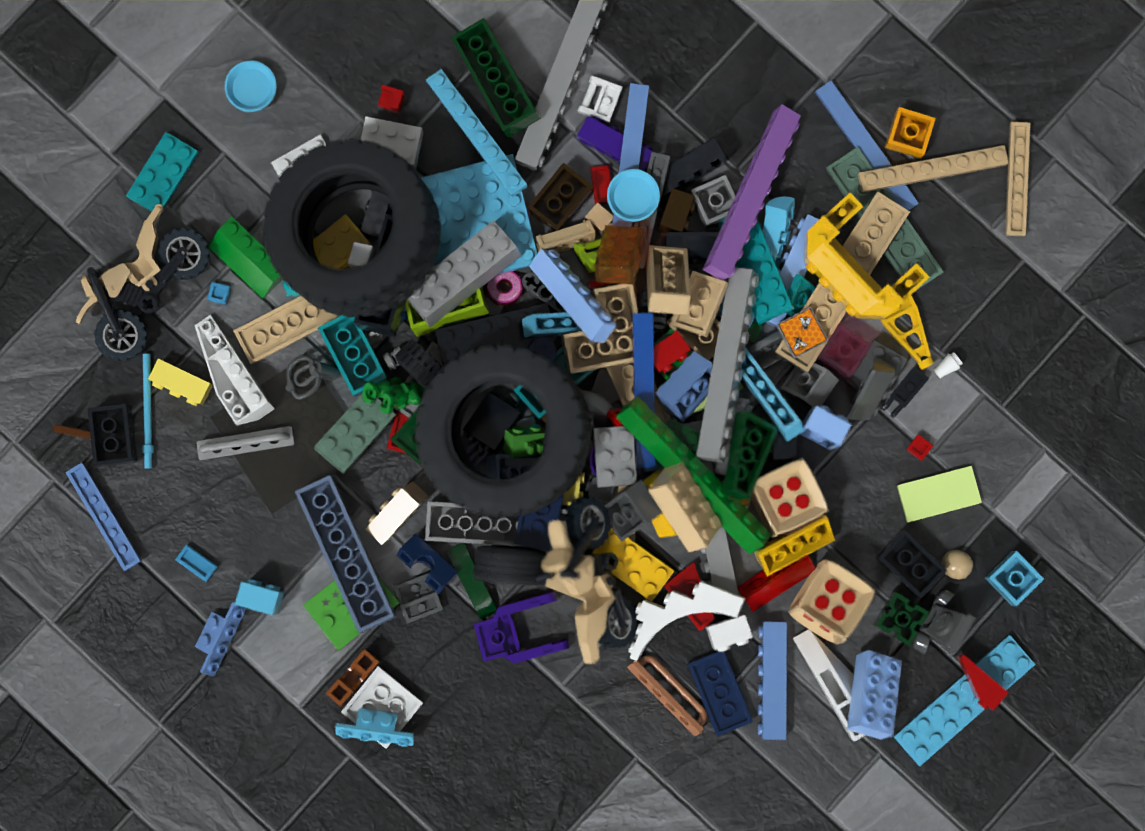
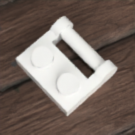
M590 76L589 87L583 103L579 106L577 112L590 117L595 116L609 123L622 91V86ZM600 86L602 89L594 110L589 108L596 87Z

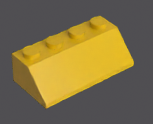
M822 514L795 529L776 536L754 553L763 571L769 576L835 541L827 516Z

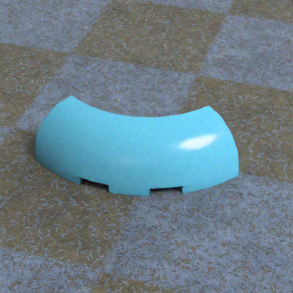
M785 196L776 197L765 205L766 212L763 232L777 267H779L783 258L781 256L783 246L788 245L791 231L788 229L791 220L794 219L795 198Z

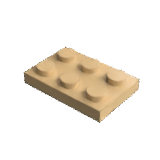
M692 271L689 278L691 297L688 314H675L671 325L707 337L728 283Z

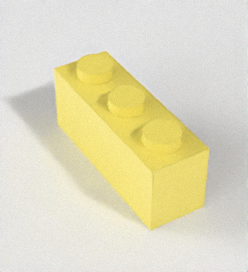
M160 359L157 360L148 380L153 381L152 386L160 390L165 387L170 390L169 394L180 398L182 395L187 398L186 402L197 406L198 403L204 405L213 387L211 383Z

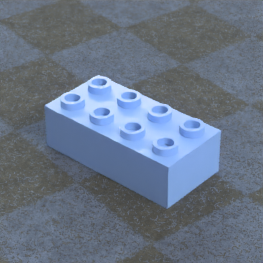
M822 405L820 407L815 406L805 414L801 422L804 431L800 435L828 450H832L841 445L851 424L847 423L848 419L841 415L834 416L830 414V409Z
M870 650L856 655L847 730L877 739L893 736L902 660Z

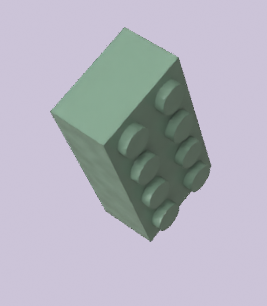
M361 395L321 438L314 449L338 471L344 474L389 425L396 414L393 411L389 414L382 413L380 405L383 403L378 398H376L374 403L367 404L363 401Z

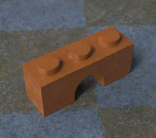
M367 648L364 649L348 670L327 691L326 695L339 706H342L381 660Z

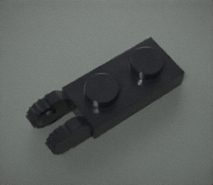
M914 366L889 395L890 398L881 409L883 411L887 410L895 400L899 406L890 415L894 419L909 404L929 378Z

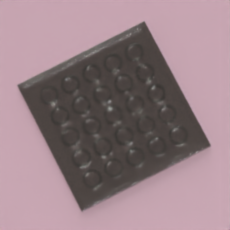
M300 361L295 365L292 370L293 380L295 372L309 364L308 361ZM287 368L260 385L274 407L273 411L260 420L236 425L225 408L210 417L222 437L287 426L293 428L295 441L293 446L234 455L271 514L297 499L295 491L339 472L314 448L321 438L343 416L344 411L322 378L320 387L313 395L302 400L294 398L292 393L288 392L285 388L287 385ZM309 369L299 374V382L302 383L305 381V378L311 376ZM316 379L304 387H299L295 384L297 392L302 394L310 390L314 386ZM279 440L270 441L271 444H276L279 442ZM260 443L252 444L251 446L258 447ZM240 446V447H234V448H232V449H233V450H239V449L241 448V446ZM366 449V450L360 455V457H362V456H364L365 454H367V453L369 452L368 449Z

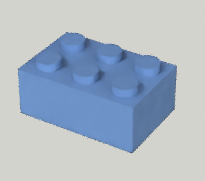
M694 351L656 392L665 412L681 423L707 397L713 366L710 361Z

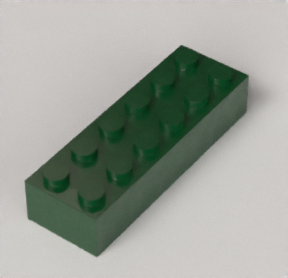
M484 18L451 37L502 131L508 138L541 119Z

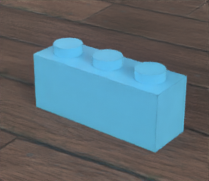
M568 313L532 314L522 319L524 338L554 337L582 331Z

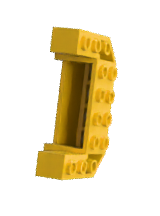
M849 193L805 234V268L811 274L815 273L819 277V283L824 288L828 287L833 292L831 294L837 302H842L846 306L845 310L850 316L864 319H885L930 277L916 263L892 286L888 284L882 289L835 239L840 233L838 230L863 207Z

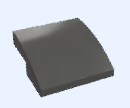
M430 572L393 585L406 623L443 610L438 594L424 582Z

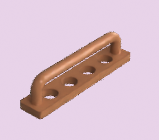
M646 655L638 661L634 660L629 664L627 668L694 736L699 735L704 730L702 725L707 720L705 708L655 657ZM646 663H650L699 713L700 716L697 720L643 667Z

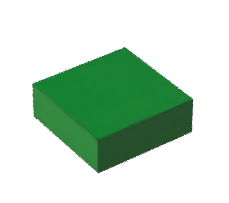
M752 322L748 329V341L753 343L757 341L763 327L762 325Z

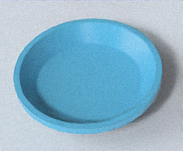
M244 61L237 64L229 71L225 80V93L228 100L234 107L245 112H257L266 108L273 101L277 90V82L273 72L266 65L257 61Z
M638 169L625 170L617 174L609 184L607 191L609 207L616 216L625 221H642L651 216L659 204V187L655 179L647 172Z

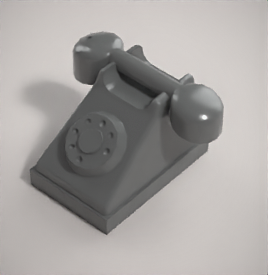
M943 590L936 596L928 611L930 613L922 626L919 627L918 633L913 640L914 649L925 654L931 638L942 646L945 651L951 654L957 653L975 618L969 614L966 615L944 608L955 595L949 590Z

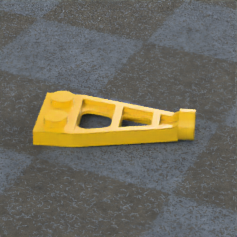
M910 295L889 316L879 320L884 328L913 357L920 369L923 370L934 364V361L929 351L918 307ZM904 314H908L911 317L913 324L912 329L908 332L900 331L894 323L895 319ZM913 333L918 335L921 346L917 349H913L906 340V337ZM926 356V359L921 361V357Z

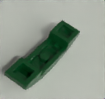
M461 543L447 550L450 560L458 572L457 574L480 619L495 613L497 608L484 582L476 580L473 576L474 562L465 544Z

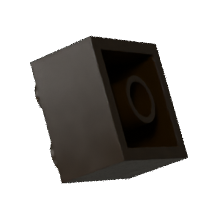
M672 188L660 223V232L667 234V232L687 231L690 222L687 216H692L696 204L693 201L694 195Z

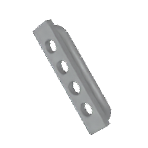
M287 426L197 441L199 460L295 445L293 428ZM279 440V442L276 444L270 443V441ZM260 443L258 447L251 446L252 444ZM240 446H241V448H240L239 450H233V449H232V448H234V447H240ZM221 449H222V451H221L220 453H214V452H213V451H215V450H221Z

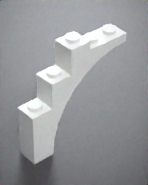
M701 581L693 589L692 595H695L694 598L674 590L671 591V594L667 593L664 604L666 607L648 600H644L642 603L639 602L635 611L638 614L636 619L642 621L643 624L640 623L636 630L638 637L636 642L633 641L630 646V658L638 661L654 635L673 620L689 614L702 612L723 613L738 617L746 598Z

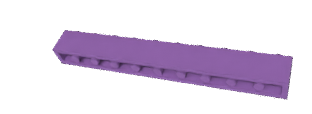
M782 104L772 113L703 267L704 271L720 280H725L734 274L736 270L735 263L743 254V245L750 239V229L757 223L758 218L756 216L765 204L763 200L772 189L770 184L779 173L777 168L786 157V154H784L785 150L790 147L793 141L791 137L799 128L800 123L798 121L801 115Z

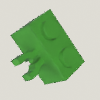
M532 424L530 427L514 426L512 429H505L503 451L512 458L541 455L543 453L545 430L537 424Z

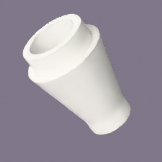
M954 352L948 353L934 369V372L941 379L960 369L963 363Z

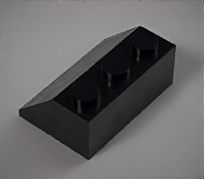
M667 232L665 247L687 248L688 264H700V261H707L719 232Z

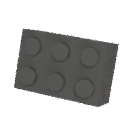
M642 480L604 506L609 512L607 513L608 517H610L609 525L620 541H623L663 513Z

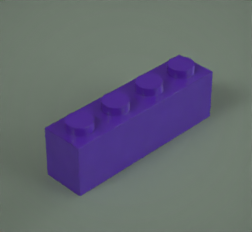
M588 116L577 134V140L620 163L624 135L620 134L616 127L611 125L608 127L602 124L603 121L595 116L592 118ZM646 144L641 146L639 170L644 172L649 165L651 153L653 152V149Z

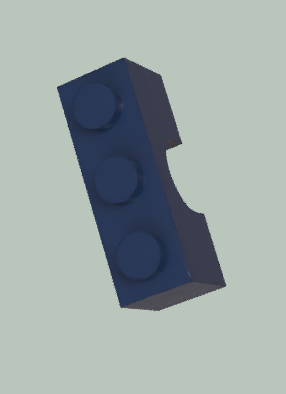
M416 533L399 549L396 555L409 568L413 567L416 563L428 565L431 572L424 582L438 595L454 580L458 573L451 563H447L438 551L433 550L425 539L419 537Z

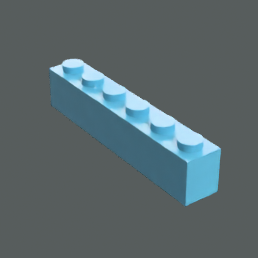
M745 347L746 358L741 366L742 380L788 442L804 431L801 421Z

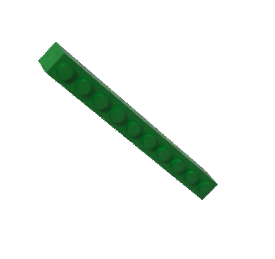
M637 396L621 409L616 418L664 468L683 462L705 499L709 502L712 510L719 518L721 526L749 555L766 544L771 533L737 498L723 492L724 485L664 424L646 403Z

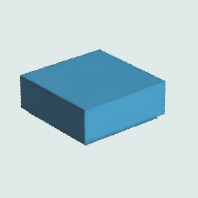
M211 282L207 300L227 305L231 286Z

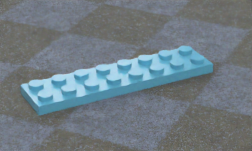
M1007 635L975 663L1005 690L1036 665L1010 635ZM965 673L893 736L918 766L926 762L985 710L977 703L979 700L974 696Z

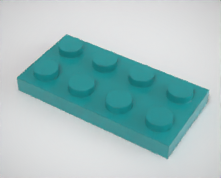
M165 132L126 197L151 212L157 204L162 205L165 209L199 152Z

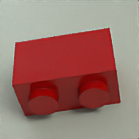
M678 331L653 347L654 368L658 374L662 371L664 374L674 367L672 365L677 360L682 362L689 356L688 352L691 349Z

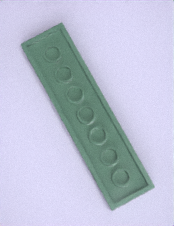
M857 147L826 167V171L844 197L851 193L863 205L862 209L857 213L860 219L877 192H880L894 202L895 200L886 188L861 193L857 174L871 171L873 168ZM906 218L884 252V255L900 278L917 263L930 277L919 287L921 288L942 274L943 270Z

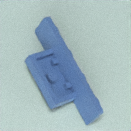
M235 601L232 602L225 618L215 612H211L195 645L196 648L208 654L200 670L203 674L215 676L236 633L237 627L244 616L246 608L235 605Z

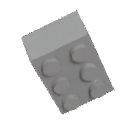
M626 427L594 428L597 488L633 486L636 484L634 436Z

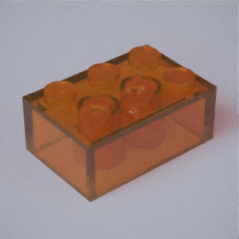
M605 225L594 264L596 282L635 285L645 246L643 228Z

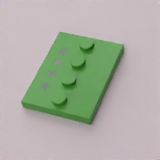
M380 578L390 603L394 608L399 604V601ZM335 580L303 605L338 651L361 634L357 631Z

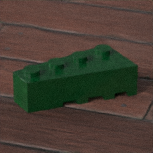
M748 411L737 412L735 416L723 492L738 500L750 498L778 431L776 426Z

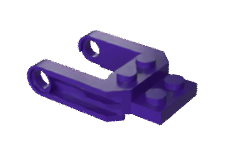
M555 592L500 606L492 619L473 624L483 662L504 657L515 664L570 648L567 638L520 651L513 619L510 617L512 613L557 601Z

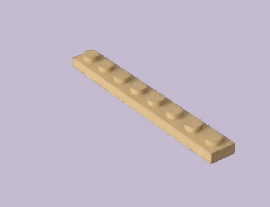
M1005 145L860 172L857 176L861 193L1006 166L1009 162Z

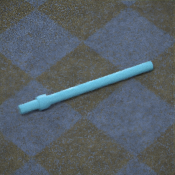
M143 354L144 445H142V453H144L145 469L152 468V453H154V445H152L151 381L148 380L151 374V354Z

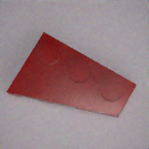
M692 562L664 585L670 594L671 591L675 590L690 597H695V595H692L693 589L696 584L701 582L695 563ZM712 612L687 615L699 631L715 620Z

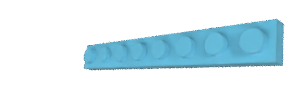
M442 69L427 78L426 82L511 197L527 188L526 182Z

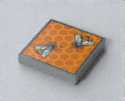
M811 307L776 324L794 359L829 341Z

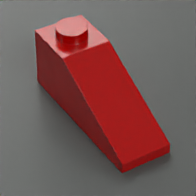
M959 653L957 656L974 696L979 700L977 703L985 710L988 708L995 710L1009 692L964 654Z

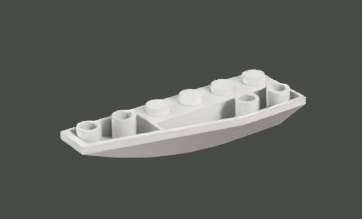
M209 315L196 324L195 329L216 395L235 424L241 425L260 420L273 411L274 407L213 317Z
M807 629L793 638L795 644L850 739L856 741L865 736L864 734L847 730L854 674L811 630Z

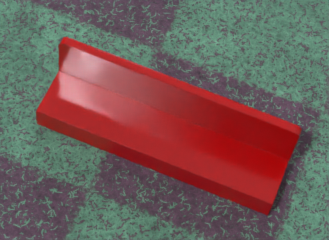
M806 555L769 576L764 571H761L738 586L737 590L742 597L746 598L747 605L754 612L808 577L815 570V567L810 557Z

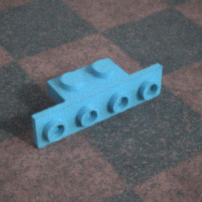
M359 708L356 726L336 723L335 726L336 735L342 738L353 737L359 738L362 741L374 740L382 744L396 743L400 746H413L414 734L395 731L398 718L397 713Z

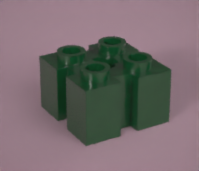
M892 592L885 603V606L889 608L886 613H879L873 625L885 633L895 632L893 638L910 646L918 633L914 631L916 625L922 626L930 612L917 604L907 605L909 602L907 598L897 592ZM903 614L904 622L898 623V615Z

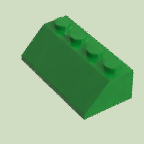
M231 216L217 231L209 248L264 299L282 279L273 268L266 248Z

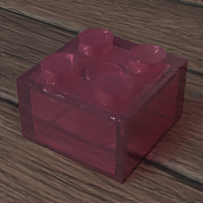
M838 324L817 359L849 379L872 344L841 324Z

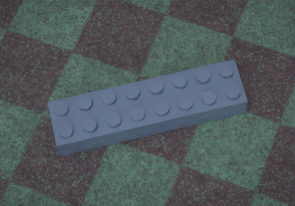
M329 475L295 491L358 633L362 634L396 618L395 611L334 477Z

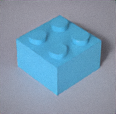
M1011 551L985 577L1011 606H1017L1044 580L1017 551Z
M254 579L241 582L235 605L270 615H277L279 613L284 592L280 591L281 587L266 584L265 587L261 585V581Z

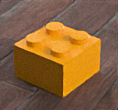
M899 107L895 112L885 148L921 159L926 152L936 118Z

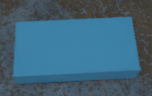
M188 544L185 545L175 559L205 582H208L218 568L216 564Z

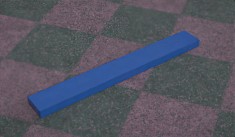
M632 313L634 398L638 396L654 412L653 313ZM635 438L636 469L655 468V457Z

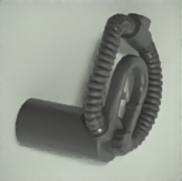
M310 355L298 356L287 367V385L285 388L288 392L292 393L294 398L302 400L313 395L318 390L321 378L330 381L336 380L339 376V369L336 366L318 362ZM300 361H308L309 364L295 372L293 380L292 370L295 365ZM309 369L311 376L305 378L304 382H299V374ZM316 379L314 386L310 390L302 394L297 392L295 384L299 387H304Z

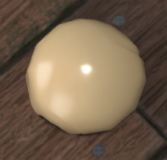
M948 551L942 558L941 565L947 570L945 574L950 578L964 579L972 572L973 561L963 551Z

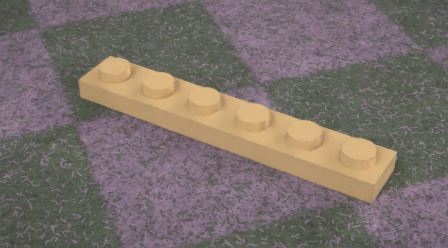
M1010 123L1005 236H1026L1030 123Z

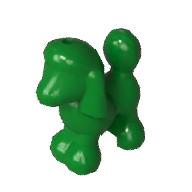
M392 377L388 380H381L378 383L373 381L367 382L363 388L362 398L367 404L374 403L376 398H384L383 404L380 405V410L382 413L389 414L393 411L394 407L403 409L408 405H419L425 388L415 381L403 383L401 378Z

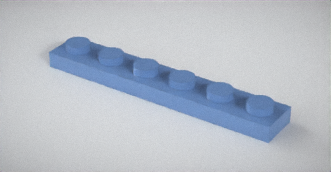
M82 462L65 472L122 569L127 571L142 562L85 464Z

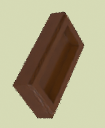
M55 424L53 427L54 432L91 440L90 431Z

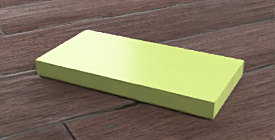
M972 466L897 485L907 523L982 503Z

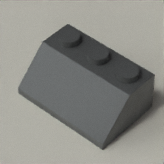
M875 356L850 403L847 418L870 421L872 415H877L880 409V405H878L880 400H885L889 389H887L889 383L893 384L898 373H895L896 365Z

